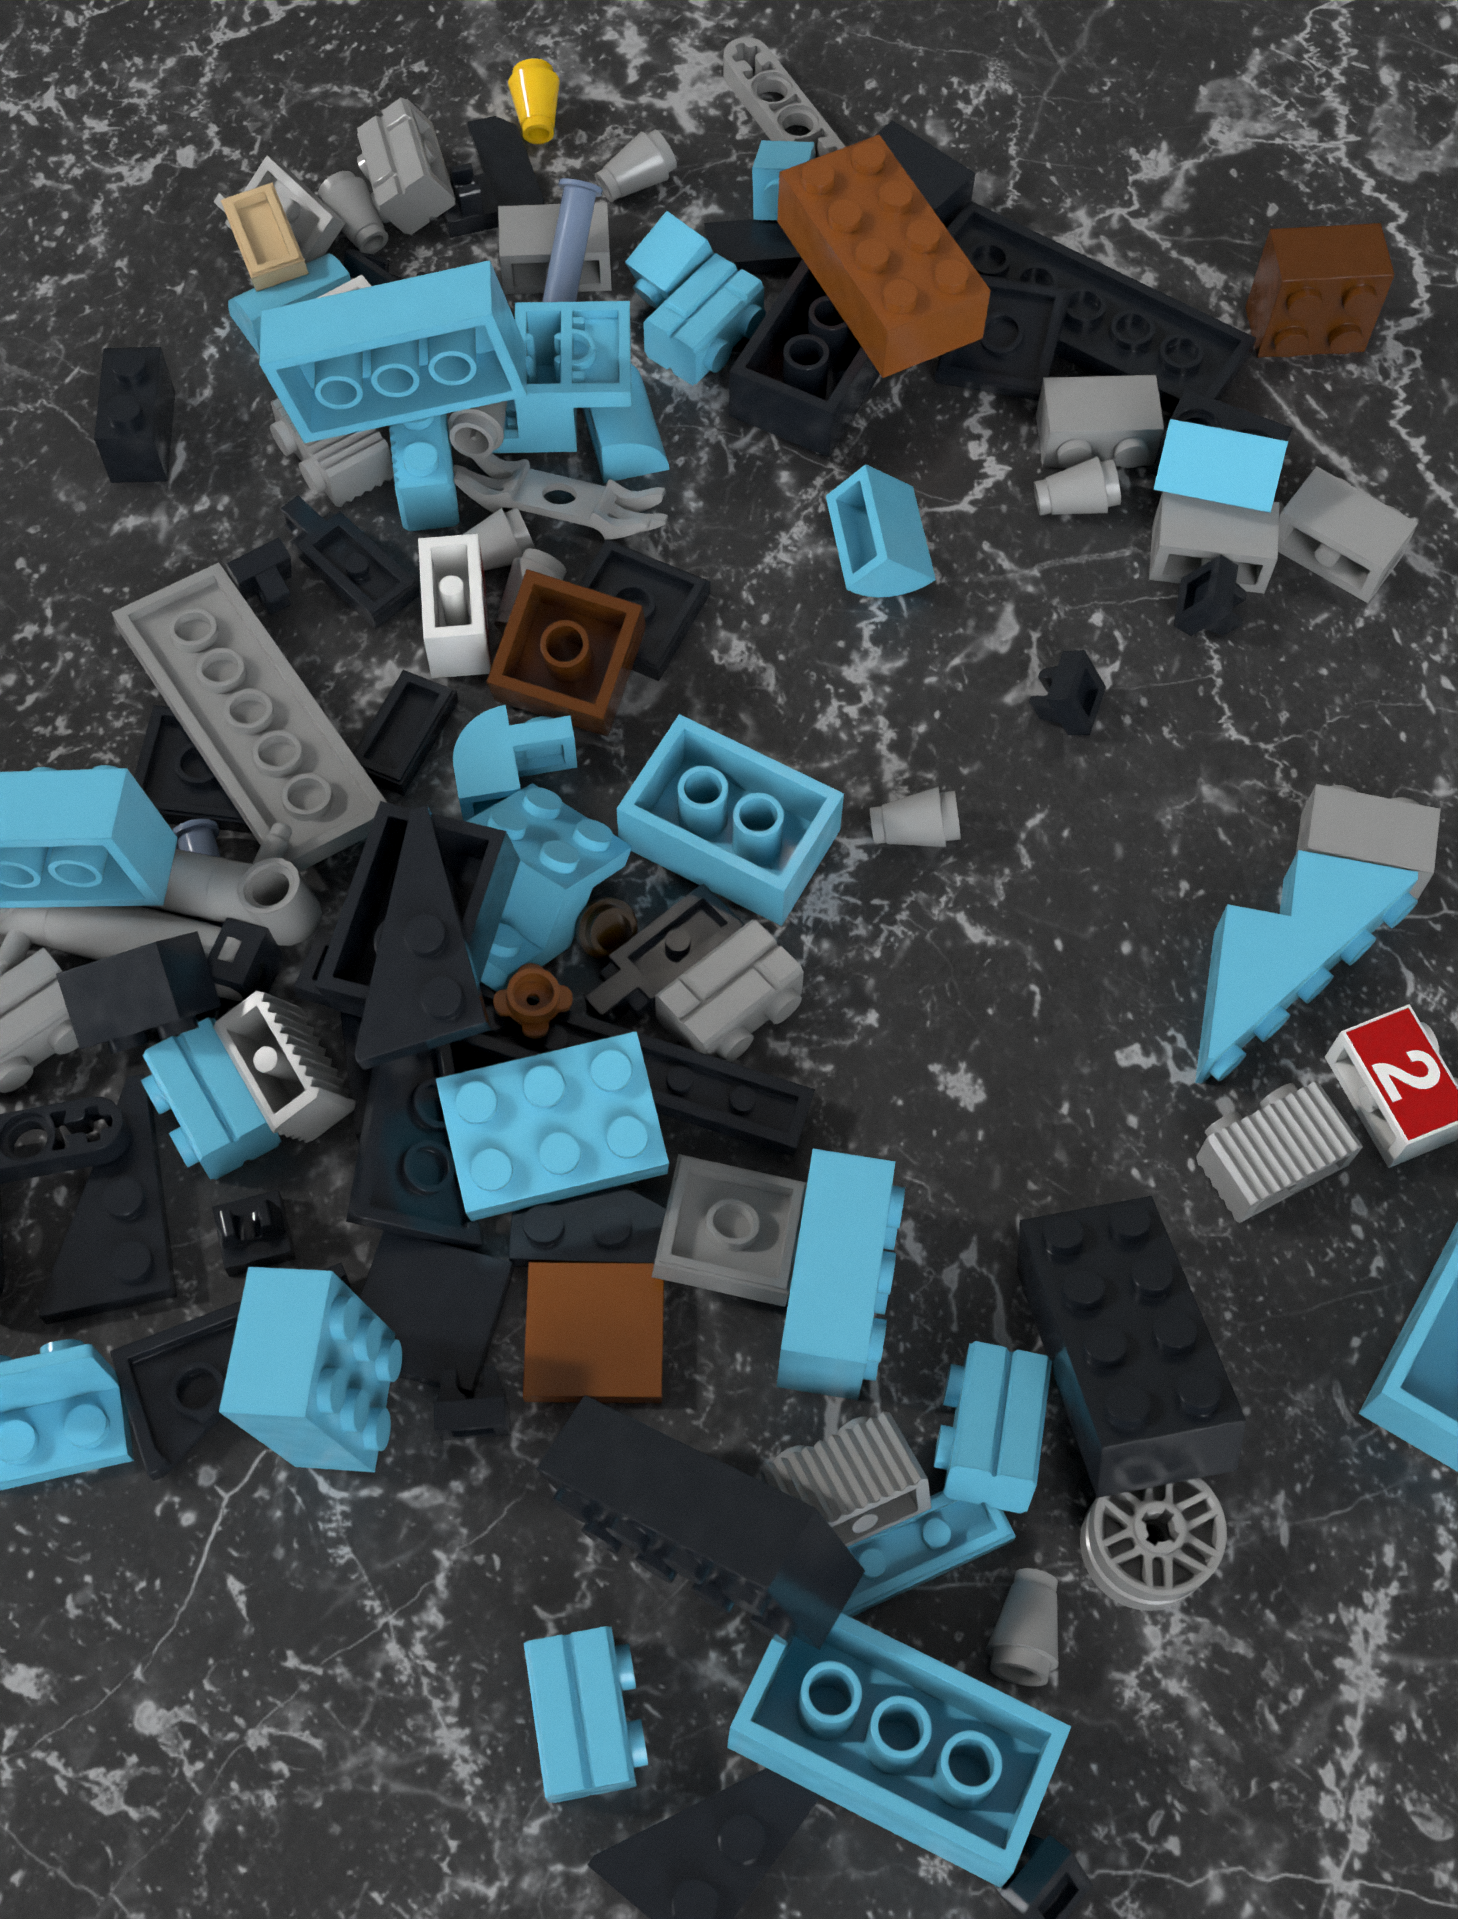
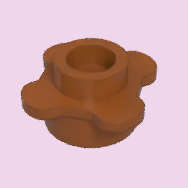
M528 963L522 965L518 972L512 976L507 989L496 992L493 1006L498 1015L510 1016L522 1026V1032L525 1036L537 1039L548 1033L550 1021L559 1012H566L571 1008L573 996L571 990L565 985H559L556 978L550 972L544 970L538 964ZM530 996H536L539 999V1003L537 1005H529L527 999Z

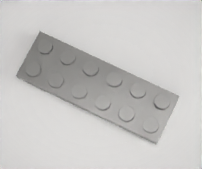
M219 562L111 612L117 629L260 845L264 837L269 835L274 823L283 822L289 825L292 834L288 841L289 847L283 859L290 861L301 872L368 837L380 801L386 802V800Z

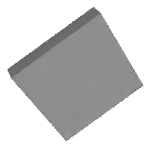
M678 1154L651 1277L785 1307L790 1293L807 1183Z

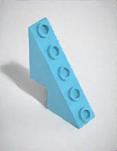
M1298 850L1283 879L1280 914L1227 904L1213 937L1195 1083L1202 1084L1211 1075L1218 1081L1227 1077L1245 1058L1246 1053L1242 1048L1255 1036L1262 1042L1272 1037L1290 1017L1286 1009L1299 997L1307 1004L1318 996L1334 977L1329 970L1341 960L1345 961L1349 966L1355 963L1375 942L1376 937L1371 933L1382 923L1385 922L1390 928L1399 924L1418 903V900L1410 894L1418 880V872Z

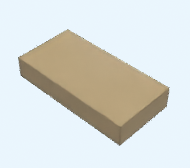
M273 182L221 200L256 292L309 274Z

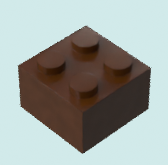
M1381 223L1269 230L1245 306L1251 334L1257 338L1254 345L1257 358L1280 356L1287 358L1298 355L1334 353L1341 355L1365 351L1395 275Z
M526 569L486 682L495 701L541 716L552 718L570 716L572 726L608 737L646 629L643 606Z

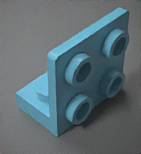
M65 1339L43 1345L40 1348V1354L12 1360L9 1356L0 1355V1490L134 1461L128 1410L116 1371L92 1344H84L83 1341L76 1339Z

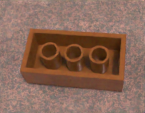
M880 135L779 172L777 222L882 378L983 338L991 290Z

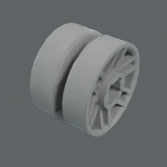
M1201 1478L1096 1498L1084 1517L1080 1533V1548L1084 1565L1095 1584L1108 1597L1119 1604L1143 1611L1166 1609L1182 1602L1215 1572L1222 1560L1227 1542V1526L1223 1509L1214 1492ZM1149 1527L1158 1532L1155 1537L1157 1540L1155 1546L1146 1540L1149 1536L1147 1532Z

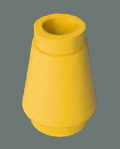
M537 58L526 59L517 63L508 80V87L523 132V138L532 144H544L554 137L560 79L550 63Z

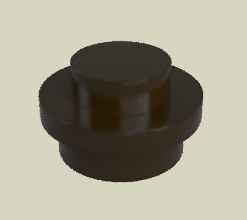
M604 896L592 900L584 907L576 921L575 933L578 944L592 957L600 960H609V955L638 934L635 913L628 904L615 897Z

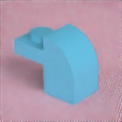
M506 705L489 709L471 720L460 733L453 751V768L463 821L469 820L520 791L519 777L577 768L571 717L552 718L540 716L532 718L525 723L509 725Z

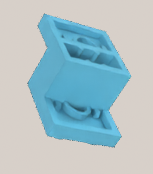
M630 301L515 303V322L525 343L527 397L507 401L503 443L492 453L577 452V408L631 407Z
M533 783L466 821L506 831L520 858V863L481 978L482 983L496 992L507 989L510 979L518 972L522 965L534 963L542 967L571 946L575 936L577 918L586 906L592 888L625 867L633 847L615 836L605 824L585 817L563 803L556 793L540 788Z

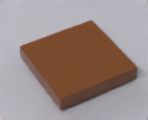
M529 1262L523 1377L524 1402L580 1403L584 1395L600 1403H662L664 1280L651 1277L654 1263Z

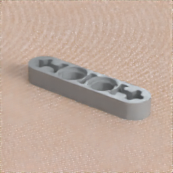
M752 37L737 38L727 44L723 55V76L725 81L771 141L814 142L815 158L816 151L817 157L845 147L767 45L761 40ZM754 66H755V76H753V69L751 68V67H754ZM766 92H777L785 98L777 102H768L762 100L759 96ZM801 125L807 127L811 132L806 135L795 136L787 133L785 129L789 126Z

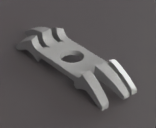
M493 453L484 458H472L490 477L477 474L460 465H454L453 467L454 483L470 498L493 513L503 507L512 509L518 507L521 511L594 528L603 535L604 540L622 538L664 526L668 520V515L662 513H639L662 502L665 488L661 487L642 491H630L612 479L608 480L606 486L530 469L527 459L504 461ZM562 490L571 493L575 500L568 504H553L545 500L543 496L550 491Z

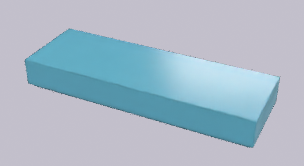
M941 1491L930 1496L931 1509L847 1547L864 1568L865 1572L841 1613L853 1617L1013 1542L1016 1535L1004 1511L991 1508L984 1502L977 1505L949 1499Z

